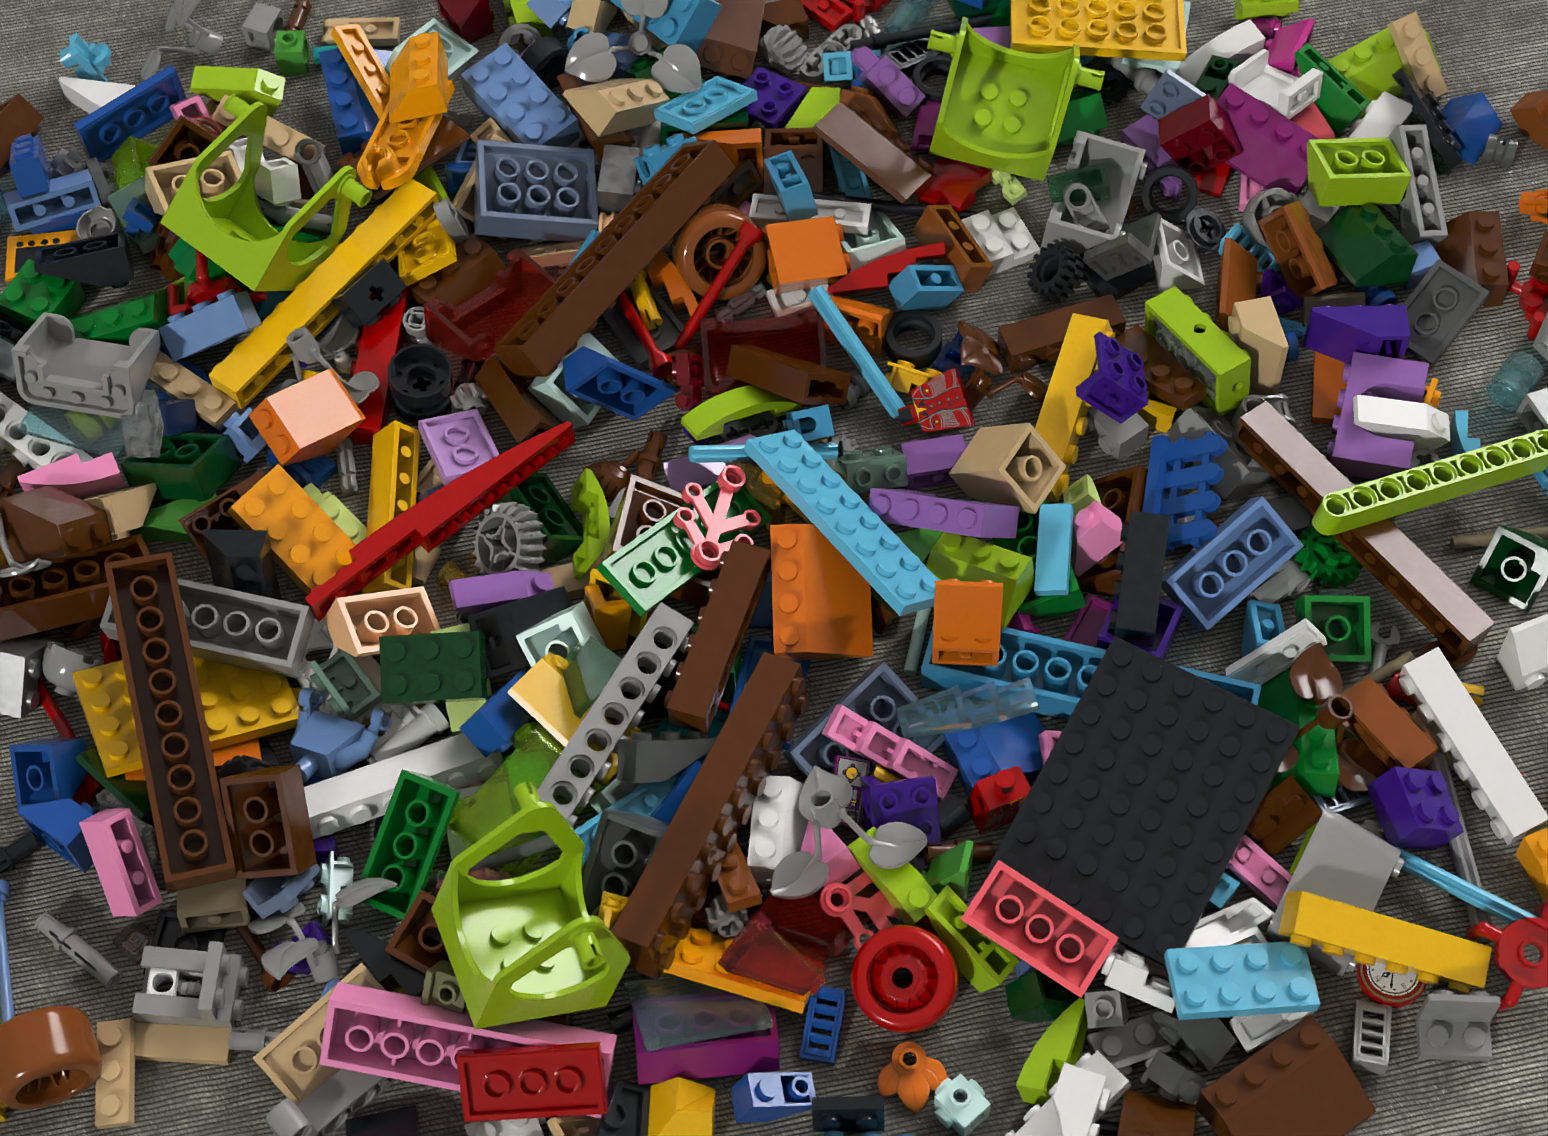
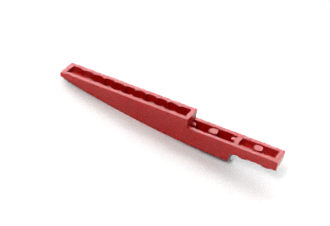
M566 421L492 458L424 498L349 550L352 563L341 567L332 578L324 584L314 587L309 595L304 598L314 618L318 622L321 621L336 598L354 596L420 545L428 553L485 509L489 508L576 442L573 424Z

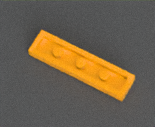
M359 24L334 26L331 36L380 119L390 99V77Z

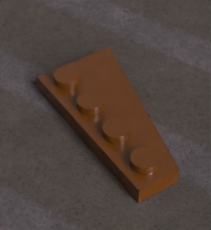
M1138 324L1115 338L1121 346L1131 352H1136L1142 358L1147 391L1183 411L1206 398V386Z

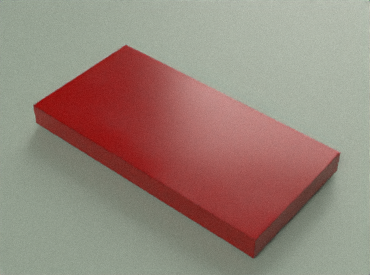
M601 1042L458 1050L456 1054L464 1122L607 1114L608 1102Z

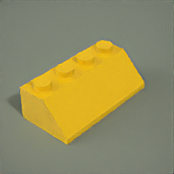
M550 652L542 657L507 693L566 747L598 698V695L594 692L595 688L588 680L583 677H577L570 670L571 666L566 659ZM605 718L609 724L619 725L614 718ZM629 726L624 735L631 739V733L642 731L638 727L634 729ZM588 743L592 750L602 751L598 744ZM614 752L608 759L612 766L602 780L605 785L617 775V754Z

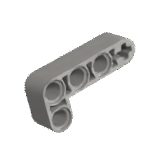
M341 1069L298 1105L291 1099H286L277 1104L268 1113L266 1122L276 1136H331L346 1123V1119L354 1117L398 1079Z

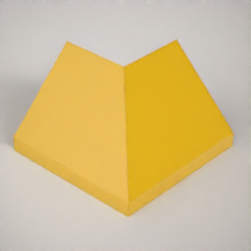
M681 1077L651 1085L647 1136H714L716 1089Z

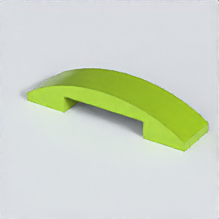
M749 385L726 391L703 402L683 416L681 424L698 441L722 434L724 432V424L768 410L777 418L784 416L788 412L802 410V405L757 386Z
M587 468L571 486V510L582 513L583 543L573 554L574 579L580 580L604 551L610 530L609 511L604 493L592 470Z

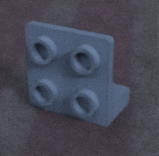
M1166 69L1140 108L1158 120L1206 94L1170 69Z

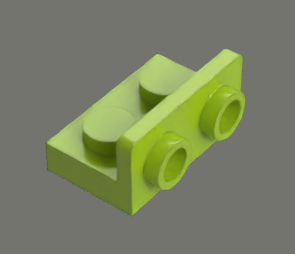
M1235 0L1234 16L1236 20H1243L1247 18L1290 15L1291 12H1299V0Z

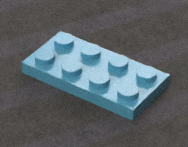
M1290 941L1167 949L1164 954L1178 1020L1317 1011L1321 1005L1306 948L1291 944Z

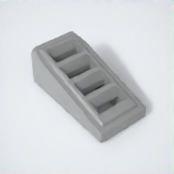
M1356 1000L1349 1057L1351 1069L1384 1075L1387 1071L1390 1052L1392 1006ZM1363 1011L1382 1014V1020L1363 1017ZM1362 1024L1381 1027V1032L1362 1029ZM1361 1037L1380 1039V1044L1361 1041ZM1361 1048L1379 1051V1056L1361 1053Z

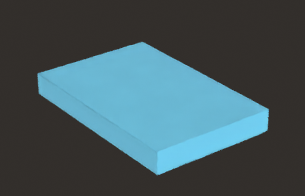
M716 76L702 83L700 90L684 93L655 108L654 116L656 120L695 134L758 100L757 91Z

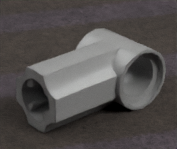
M305 138L296 144L294 152L302 165L314 194H316L334 174L325 156L323 146L313 139ZM312 144L316 147V156L312 160H306L303 157V150L307 145Z
M1291 557L1246 597L1247 602L1250 599L1278 604L1288 596L1293 598L1299 595L1308 587L1312 580L1309 579L1310 576L1306 571L1300 570L1301 566Z

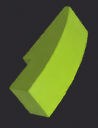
M1079 998L1063 1011L1047 1028L1032 1049L1016 1083L1024 1103L1043 1106L1051 1098L1048 1092L1058 1082L1064 1063L1075 1066L1079 1061L1089 1032L1085 999Z

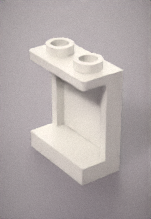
M1262 49L1234 68L1228 76L1229 85L1230 83L1234 84L1287 119H1291L1320 98L1323 72L1312 68L1300 78L1269 66V51Z

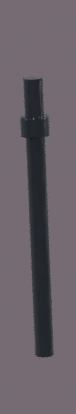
M994 14L969 18L968 23L972 28H980L989 23ZM962 20L884 34V32L873 33L868 38L850 41L851 51L863 46L873 50L886 49L888 45L930 38L932 29L947 34L956 33L960 30Z
M833 191L832 194L812 192L814 199L871 204V211L921 217L927 205L902 204L895 201L846 196L845 192ZM964 210L961 213L956 212L961 220L981 213Z

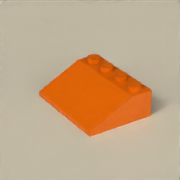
M770 525L774 655L788 660L873 657L871 585L815 525Z

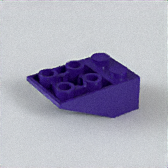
M1325 305L1312 307L1302 342L1303 347L1351 364L1353 352L1403 359L1411 336L1406 305H1352L1346 307Z

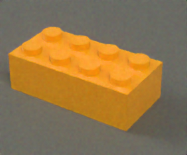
M279 464L269 471L227 511L244 530L268 531L274 561L307 596L314 587L322 585L332 578L341 567L352 563L349 550L356 546L355 543Z

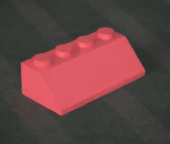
M998 860L961 918L963 922L1080 998L1084 995L1119 937L1000 860Z

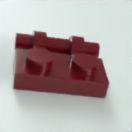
M689 353L676 354V361L672 363V375L674 380H677L681 393L676 396L675 403L679 409L691 411L693 407L702 404V387H705L703 356Z

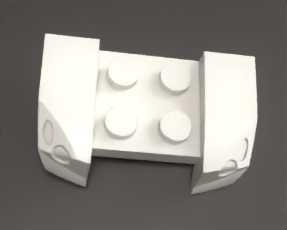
M1253 897L1200 919L1185 948L1268 943L1260 929L1275 913ZM1315 1011L1236 1016L1229 1021V1024L1245 1051L1249 1053L1271 1043L1306 1017L1313 1015Z

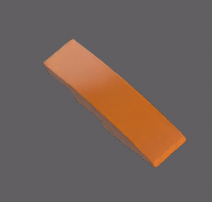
M660 250L654 256V263L646 269L652 287L655 290L666 287L674 311L677 312L686 308L691 317L698 303L691 289L678 272L677 267ZM703 319L698 327L696 334L707 330L705 319Z

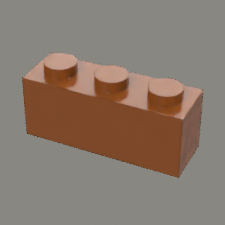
M927 205L912 230L913 234L921 246L944 242L946 254L942 259L932 260L934 265H954L964 289L963 293H978L994 266L951 205Z
M1367 676L1342 694L1353 705V714L1346 720L1349 722L1348 728L1360 741L1370 748L1388 771L1395 766L1423 770L1432 763L1438 750L1434 739L1429 733L1418 728L1406 709L1396 705L1389 697L1383 685L1375 683L1370 676Z

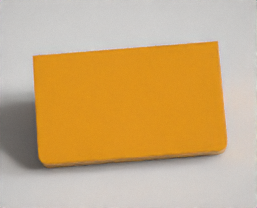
M598 584L585 586L584 604L608 651L625 649L627 647L632 607L625 599L605 602Z

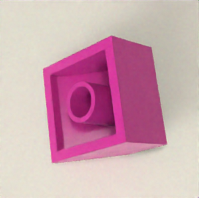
M1307 19L1279 28L1274 39L1269 38L1264 48L1269 51L1268 65L1298 77L1301 71L1294 54L1305 44L1311 43L1315 20Z

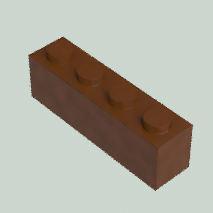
M1113 294L998 327L997 344L1010 373L1019 370L1026 371L1046 362H1056L1072 313L1108 320L1112 331L1115 333V338L1124 333L1126 320Z

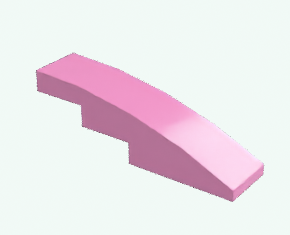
M836 704L821 733L900 778L911 779L933 776L936 779L937 797L940 799L947 795L959 771L907 738L897 736L878 723L868 721L840 704Z

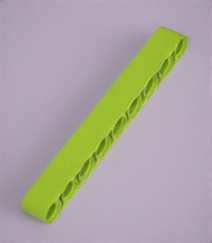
M1538 430L1325 495L1315 512L1312 524L1323 535H1336L1544 471L1548 468V430Z

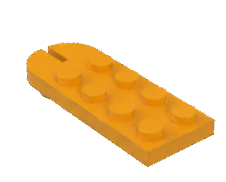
M448 80V103L455 91L452 80ZM388 101L357 165V173L362 184L373 190H378L381 184L383 190H389L407 183L415 175L444 113L391 124L389 121Z
M690 927L687 937L684 940L680 939L675 948V958L671 967L668 970L664 969L661 977L672 974L803 1014L811 995L812 987L818 979L821 966L810 963L803 958H793L779 954L773 949L749 945L736 938L722 937L706 929Z

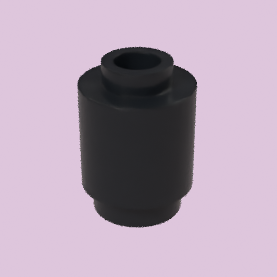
M951 793L938 802L941 839L946 840L971 819L969 814L971 806L961 795L954 796Z

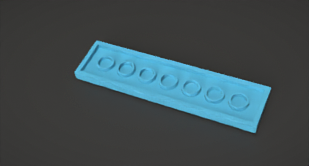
M795 429L747 439L743 450L899 616L934 607L935 580H939V578L912 553L900 538L889 529L880 517L866 505L860 496L843 481L841 476L822 459L821 455Z

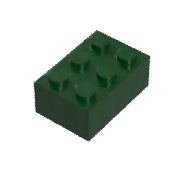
M157 432L120 466L129 487L155 483L157 489L153 499H189L201 502L210 499L223 483L228 482L232 475L241 467V463L229 434L180 433L161 437L160 433Z
M465 631L379 637L382 704L394 706L487 700L485 634L482 632Z

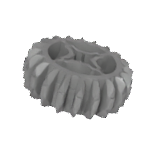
M517 502L493 504L489 509H485L484 515L478 517L479 526L473 528L476 537L471 541L475 544V550L471 554L477 557L474 566L481 569L480 576L518 570L540 572L538 563L545 561L542 557V551L547 549L543 546V539L547 535L540 531L543 523L537 520V513L530 511V507L524 504H517Z

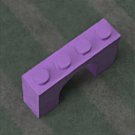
M1353 352L1351 364L1345 363L1342 381L1347 382L1346 390L1340 389L1337 407L1342 408L1341 415H1334L1331 433L1337 434L1335 442L1329 441L1326 455L1327 460H1331V464L1343 475L1375 480L1410 469L1414 442L1377 436L1354 424L1353 397L1365 395L1422 403L1429 363Z
M871 488L868 505L885 523L980 538H1016L1020 506L940 498L935 497L933 493L885 488Z

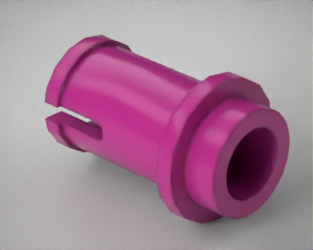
M1276 16L1273 19L1265 17L1250 19L1262 35H1267L1271 39L1275 37L1278 29L1282 28V20H1277Z

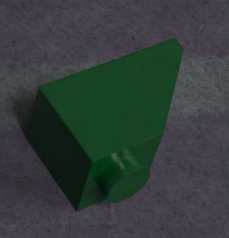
M1037 970L1005 985L1007 1005L1011 1019L1031 1023L1056 1020L1063 1011L1080 998Z

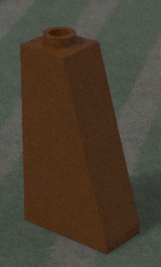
M732 345L726 375L800 404L845 405L851 374L753 345Z
M493 355L474 376L519 444L562 424L528 390L530 385L522 376H514L499 357Z

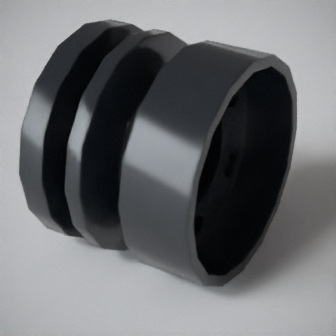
M425 343L412 344L400 349L391 358L388 365V381L391 390L392 406L397 415L406 422L418 425L420 420L448 415L452 411L450 406L453 403L450 400V396H453L454 381L452 364L447 354L438 347Z

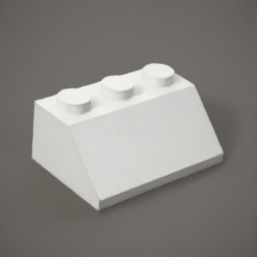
M1548 614L1511 627L1496 660L1515 691L1526 687L1528 689L1537 688L1548 679Z
M767 775L764 792L760 797H756L753 802L747 866H749L755 881H763L765 885H772L774 870L784 857L800 851L809 820L801 815L798 805L804 784L791 777Z

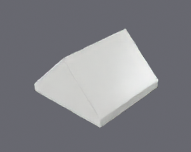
M1162 218L1152 258L1153 268L1156 272L1155 278L1158 292H1164L1174 286L1179 290L1202 288L1205 286L1197 247L1193 248V241L1186 239L1188 233Z

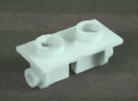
M331 851L325 862L319 865L321 870L318 872V883H323V894H320L318 897L317 914L322 915V927H326L329 920L332 919V904L337 900L335 895L340 889L353 883L354 865L350 863V858L338 857L337 861H334V851ZM353 906L339 909V924H348L349 919L353 917Z

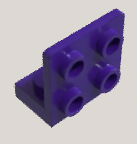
M758 67L743 84L757 91L758 100L742 109L748 108V117L765 124V130L785 128L807 95V89L804 85Z
M1098 332L1094 335L1098 371L1076 387V394L1078 398L1121 424L1148 405L1147 385L1143 371L1144 363L1136 352L1129 351L1121 346L1116 339L1109 338L1103 333Z
M873 775L860 777L865 832L873 826L878 829L886 823L902 822L923 831L928 839L927 843H939L941 841L936 779L933 776L880 783Z

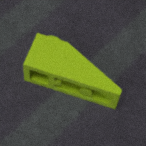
M195 66L189 91L221 102L225 94L228 96L236 94L249 105L260 101L267 106V115L273 118L282 101L286 78L259 68Z
M873 826L865 833L869 837L875 838L877 829ZM861 837L847 846L856 861L906 925L915 926L927 917L924 909L937 894L910 862L898 868L884 869L876 866L871 861L869 852L872 845H868Z
M947 885L924 911L939 938L953 953L959 971L980 993L999 986L1020 961L1011 952L961 920L968 906Z

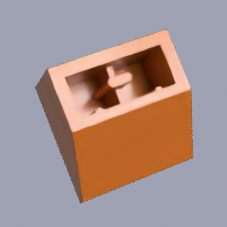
M837 294L831 296L830 298L868 353L881 356L885 347L886 329L893 318V310ZM823 319L824 340L841 346Z

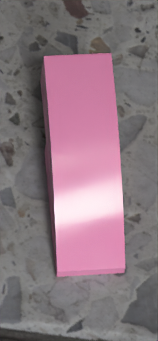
M112 452L84 463L81 462L78 453L17 476L24 492L51 485L75 497H87L106 493L126 486Z

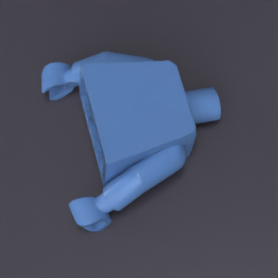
M314 688L302 689L298 700L303 709L299 711L296 729L290 741L289 749L295 765L300 764L303 783L307 782L313 775L326 779L341 775L353 765L368 758L379 738L377 736L379 731H385L391 726L390 716L386 715L383 709L375 707L371 714V724L366 730L363 724L314 710V708L320 706L324 696L314 694L317 690Z

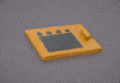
M76 230L8 236L5 282H11L28 259L35 261L37 249L79 240Z

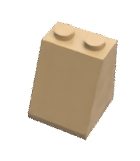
M1031 423L979 428L949 472V475L967 496L988 502L1020 506L1019 511L1036 514L1040 504L1044 502L1067 466Z

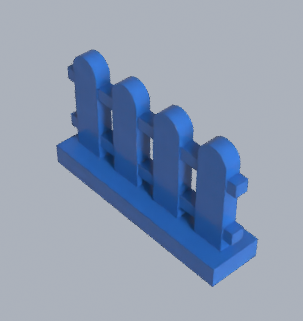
M1213 431L1205 432L1204 438L1190 441L1185 437L1177 438L1176 444H1173L1164 434L1152 437L1142 512L1170 516L1166 553L1173 552L1176 546L1191 544L1195 548L1202 547L1203 541L1211 540L1217 533V526L1211 520L1206 519V513L1215 511L1221 503L1220 497L1215 492L1209 491L1210 485L1220 482L1224 476V470L1217 463H1213V457L1222 455L1227 450L1228 444L1226 440L1220 435H1216ZM1202 460L1201 465L1185 468V463ZM1198 487V493L1181 496L1182 490ZM1195 515L1194 521L1177 524L1178 518Z

